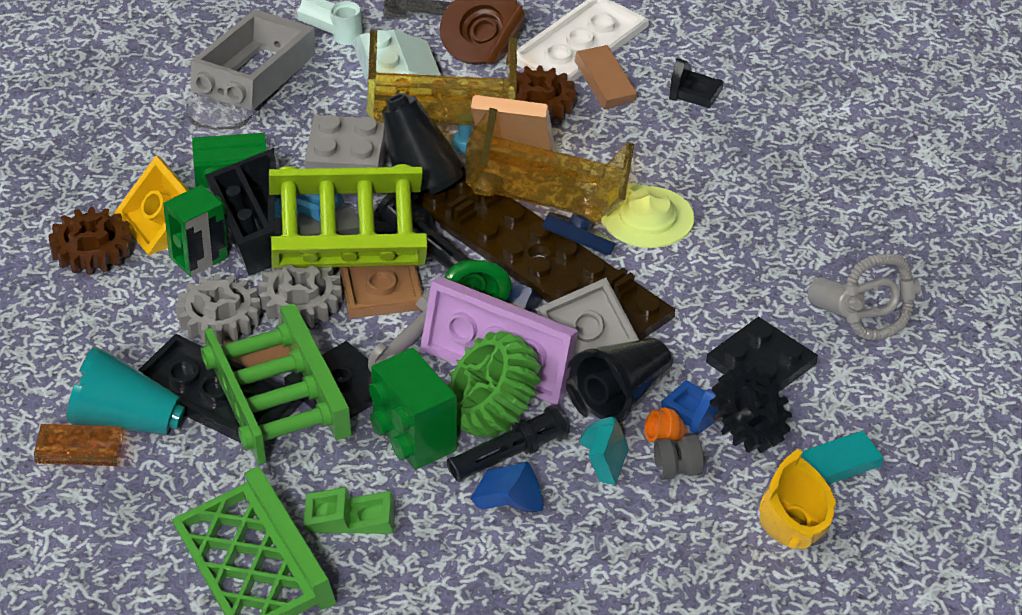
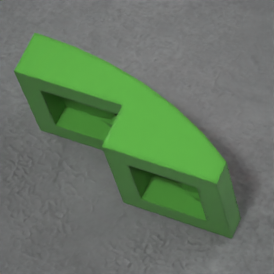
M346 487L306 494L303 526L306 531L314 533L391 534L394 533L396 501L391 491L352 498Z

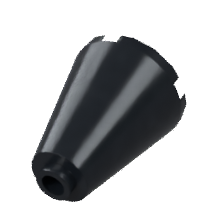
M400 93L386 100L387 106L382 109V116L392 167L399 164L422 167L421 191L428 189L430 195L438 193L463 177L461 170L466 171L463 160L415 96H407L406 93ZM411 192V200L419 199L417 192Z
M655 338L586 349L576 354L569 361L567 369L571 367L570 378L566 380V389L572 404L584 417L587 418L589 413H592L599 419L614 417L620 423L628 417L670 371L672 357L666 345Z

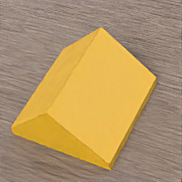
M156 155L114 214L120 213L122 221L129 222L133 238L147 255H152L168 248L163 203L189 189L166 162Z

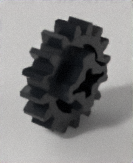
M740 365L719 377V383L712 387L711 390L717 396L710 400V405L718 408V413L713 416V419L723 422L724 427L721 433L725 435L730 432L733 435L732 444L734 446L744 442L746 452L750 453L757 449L759 453H763L784 441L783 435L791 430L785 422L792 418V414L784 410L783 407L789 400L779 396L778 392L781 386L779 384L772 386L769 383L770 375L767 372L762 376H758L756 367L752 366L746 370L743 365Z

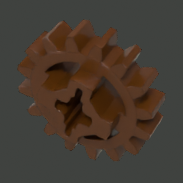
M538 65L536 70H531L528 66H525L524 72L520 73L513 70L511 78H503V85H500L499 98L548 105L550 121L552 118L562 121L564 120V113H572V107L576 101V90L574 89V81H567L566 73L556 75V68L543 71L542 65Z
M90 207L88 213L82 214L77 209L74 210L75 216L72 218L63 215L61 217L62 224H53V233L48 236L52 259L59 260L61 268L71 265L72 273L75 274L81 268L86 269L87 275H91L94 268L107 272L108 264L121 265L120 257H129V248L133 247L129 222L122 221L120 213L110 216L109 209L107 208L102 210L101 213H95L94 207Z

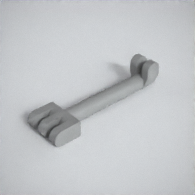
M430 288L415 304L423 312L387 347L380 342L368 357V369L370 372L372 365L404 352L423 334Z

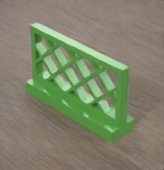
M259 466L244 473L246 483L171 519L224 615H239L244 606L262 609L260 615H298L315 605H318L320 610L336 605L327 576ZM244 499L249 504L244 517L226 514L230 506ZM200 521L211 522L205 536L190 534L186 529L187 526ZM221 524L239 527L233 541L215 538ZM248 529L266 532L261 545L243 543ZM195 544L201 545L199 550ZM210 548L228 551L222 565L204 561ZM238 553L255 555L250 569L232 567ZM265 557L283 561L278 574L260 571ZM212 573L217 574L216 578L213 577ZM226 577L245 580L239 594L221 591ZM254 582L273 585L267 599L249 596ZM282 587L300 589L303 594L288 603L277 601ZM228 602L234 603L233 608L230 607Z

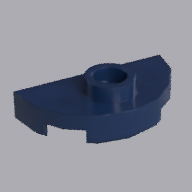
M549 212L542 225L546 230L605 255H611L616 244L611 238L592 228L593 222L576 213H573L570 218L558 213Z

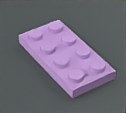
M438 276L431 281L420 346L421 351L458 365L456 360L462 359L465 355L466 347L472 348L477 337L484 339L488 332L496 334L500 330L514 336L517 335L527 341V344L538 354L537 362L542 366L537 374L541 382L534 387L536 397L554 405L560 404L566 394V380L569 379L571 367L568 369L567 367L569 361L573 358L578 330Z

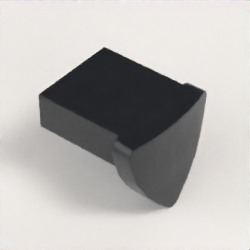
M677 58L671 78L669 99L674 101L679 99L710 109L723 90V80L692 72L688 61Z

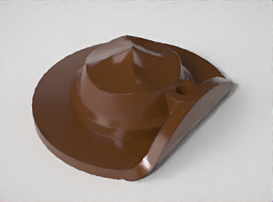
M453 0L445 10L440 22L441 41L448 53L461 62L474 65L497 63L505 57L515 43L524 21V10L516 0Z

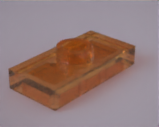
M41 424L34 450L35 463L117 466L123 441L122 427Z

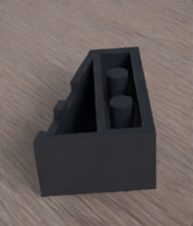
M274 148L205 175L210 192L213 195H218L225 205V227L249 276L272 267L271 236L282 235L281 195H269V169L280 168Z

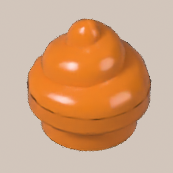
M662 407L659 410H652L645 421L644 434L649 442L669 438L672 441H680L682 436L688 433L682 418L671 408Z

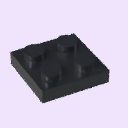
M758 316L707 354L706 363L722 374L727 373L729 370H734L740 365H743L746 370L754 366L757 368L758 376H762L767 372L770 375L769 383L772 386L779 384L781 386L780 392L816 365L818 355Z

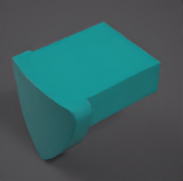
M608 417L597 420L586 427L581 434L579 444L590 449L588 456L599 482L613 485L617 483L629 449L617 419Z

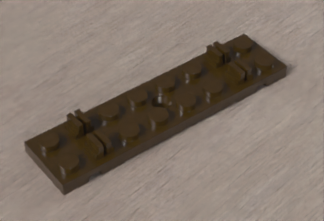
M466 167V171L461 170L463 177L450 187L433 195H430L428 189L417 193L419 199L411 200V202L427 209L433 220L440 224V228L487 261L499 265L507 271L510 277L520 284L534 289L547 303L607 278L639 340H643L675 317V308L634 281V274L631 272L627 274L628 270L625 268L617 270L579 243L544 229L542 225L545 220L502 192L501 185L497 182L494 184L492 178L484 180Z

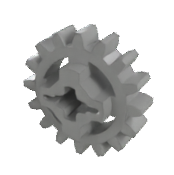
M290 264L283 268H272V273H262V282L258 283V297L260 298L261 310H266L269 320L278 316L279 324H282L280 307L295 303L304 322H307L310 327H315V319L319 318L327 322L329 320L328 312H338V303L342 302V286H340V276L333 275V267H324L322 269L321 267L311 265L308 268H295Z
M215 274L212 281H207L204 277H200V285L196 286L188 283L186 285L187 293L178 294L179 303L175 304L177 320H179L181 330H188V337L190 339L201 335L202 343L206 344L204 329L212 327L219 344L222 345L224 338L229 337L231 340L236 341L238 340V333L241 332L249 335L251 334V325L259 324L261 305L260 298L257 296V289L249 288L247 280L235 283V275H230L224 280L221 279L219 274Z

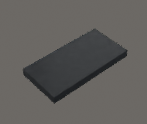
M175 334L138 371L180 396L179 405L185 407L184 416L241 443L238 433L240 425L214 369L207 370L201 354V347L203 346ZM228 360L233 372L247 368L233 360ZM271 378L240 386L245 398L285 387V385ZM298 399L255 412L253 415L258 426L289 417L304 402V399Z

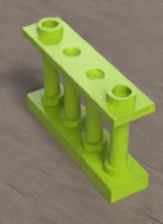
M399 164L393 167L297 169L296 167L285 166L279 169H269V195H281L282 235L271 236L272 268H283L290 264L295 268H308L311 265L315 267L425 265L427 236L426 233L416 234L413 232L411 192L421 191L422 167ZM358 193V235H339L336 233L335 194ZM373 193H396L398 233H375ZM296 194H319L321 234L319 236H300L298 234Z

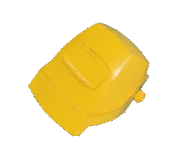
M799 449L787 456L780 464L763 495L759 507V519L762 528L774 540L791 549H806L823 538L829 531L836 506V500L831 488L821 474L801 458L803 451Z

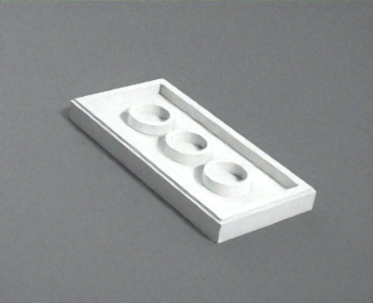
M586 0L511 53L510 62L523 69L525 66H528L531 70H536L538 65L543 66V71L556 68V75L566 73L567 81H575L582 76L574 61L577 51L608 45L613 53L646 29L649 25V19L611 0Z

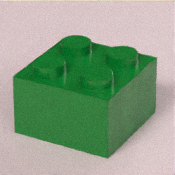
M411 348L372 365V384L369 385V393L372 398L373 413L370 414V421L378 435L385 434L391 441L392 449L397 458L401 461L406 459L417 470L456 452L457 396L414 348Z

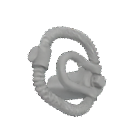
M890 253L873 255L861 260L850 271L851 274L848 275L849 278H847L848 282L846 284L826 277H819L808 288V298L812 305L846 317V322L850 324L855 334L867 340L887 339L903 330L909 324L908 321L911 320L912 307H914L913 299H916V295L921 292L919 282L912 278L911 267L903 256ZM895 265L901 275L899 280L900 291L898 285L889 278H877L862 284H857V280H859L861 274L874 266ZM887 286L890 289L891 299L886 306L882 308L872 306L871 309H865L864 292L869 290L876 292L878 287ZM901 298L903 307L895 323L876 330L862 325V318L886 316L892 313Z

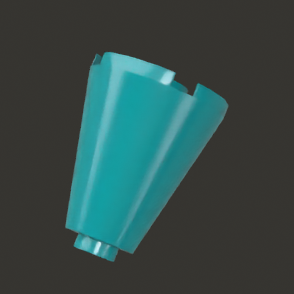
M97 347L91 348L79 370L84 372L79 384H74L71 391L66 414L68 422L78 426L167 435L170 428L176 430L179 428L185 412V407L179 405L180 396L108 351Z

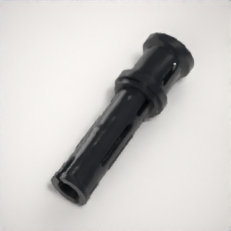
M389 193L377 206L374 217L379 222L385 221L398 232L396 193ZM412 210L413 232L416 234L426 233L427 253L434 260L438 261L448 270L454 264L470 259L426 224V218L422 212Z
M553 405L548 406L541 415L528 421L520 419L519 423L515 422L511 431L483 442L455 457L448 458L446 461L448 470L456 481L461 482L463 479L521 452H524L526 455L530 453L531 455L536 453L538 447L554 439L559 441L566 439L568 436L567 426L560 411ZM499 449L498 451H496V452H494V453H492V454H489V455H487V456H485V457H483V458H481V459H479V460L476 461L477 458H480V457H482V456H484V455H486V454H488V453H490V452H493V451Z

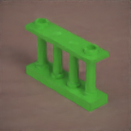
M295 303L280 307L282 324L276 325L275 330L220 346L212 327L204 329L206 346L201 347L203 362L207 370L214 369L240 425L238 433L241 444L245 451L252 450L258 465L266 463L264 441L319 424L322 427L329 426L336 441L351 436L349 407ZM277 345H282L283 348L289 347L290 349L287 356L234 372L228 363L230 359ZM293 370L296 374L302 372L304 376L302 382L249 398H245L240 386ZM308 397L309 400L315 399L317 402L315 409L259 426L253 415L255 412Z

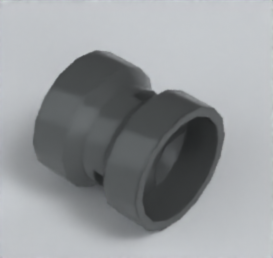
M697 434L682 436L680 441H672L669 438L654 441L656 467H663V474L659 475L661 480L673 479L679 473H685L688 476L701 475L703 473V451Z

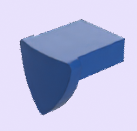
M685 380L661 401V408L666 407L675 410L684 421V424L690 427V431L694 434H699L716 422L713 416L718 413V408L710 405V400L717 395L711 389L704 391L688 380Z
M527 461L517 465L487 470L470 498L476 507L482 509L510 505L519 511L528 513L543 510L541 489L536 475Z

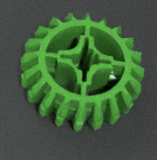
M500 330L496 334L488 332L484 339L477 337L472 348H465V355L461 360H456L458 365L454 371L449 373L451 382L447 384L457 396V427L475 437L479 436L485 439L487 436L495 438L499 435L500 431L508 432L512 422H520L521 413L524 410H529L528 403L530 399L537 396L534 392V387L541 382V379L537 376L542 367L537 362L538 354L527 344V341L517 335L514 336Z

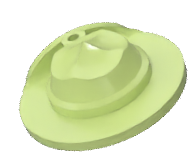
M632 182L622 187L613 196L602 214L601 223L612 236L626 244L643 248H658L672 245L686 237L694 224V212L690 204L673 191Z

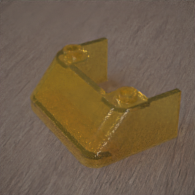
M370 30L366 111L377 122L384 123L382 109L387 106L386 100L400 93H406L407 96H415L435 124L475 125L471 111L472 98L475 95L515 100L517 89V38L510 37L504 79L377 73V31Z
M489 108L468 136L465 150L466 183L478 195L493 196L497 194L576 213L588 218L592 222H600L602 218L608 217L625 201L634 150L633 143L627 142L607 164L495 137L493 136L497 109Z

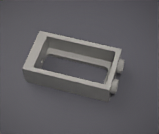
M254 9L191 60V92L253 111L298 72L314 55L315 27ZM261 50L276 52L251 75L237 71Z

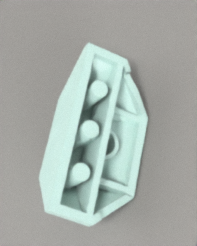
M394 29L359 34L353 41V46L380 119H383L382 109L387 106L386 100L394 95L406 93L407 96H415L427 111L443 90L444 82L428 41Z

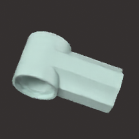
M327 0L301 1V5L297 10L298 20L332 33L333 39L337 43L353 45V41L358 35L363 34L361 8L355 2L343 1L334 4Z

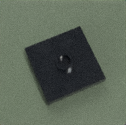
M347 341L322 354L349 407L350 419L371 407L373 403L369 393V385L372 384V377L368 369V358ZM293 371L285 376V386L302 382L304 377L302 372L296 374ZM303 398L310 408H316L317 402L315 399Z

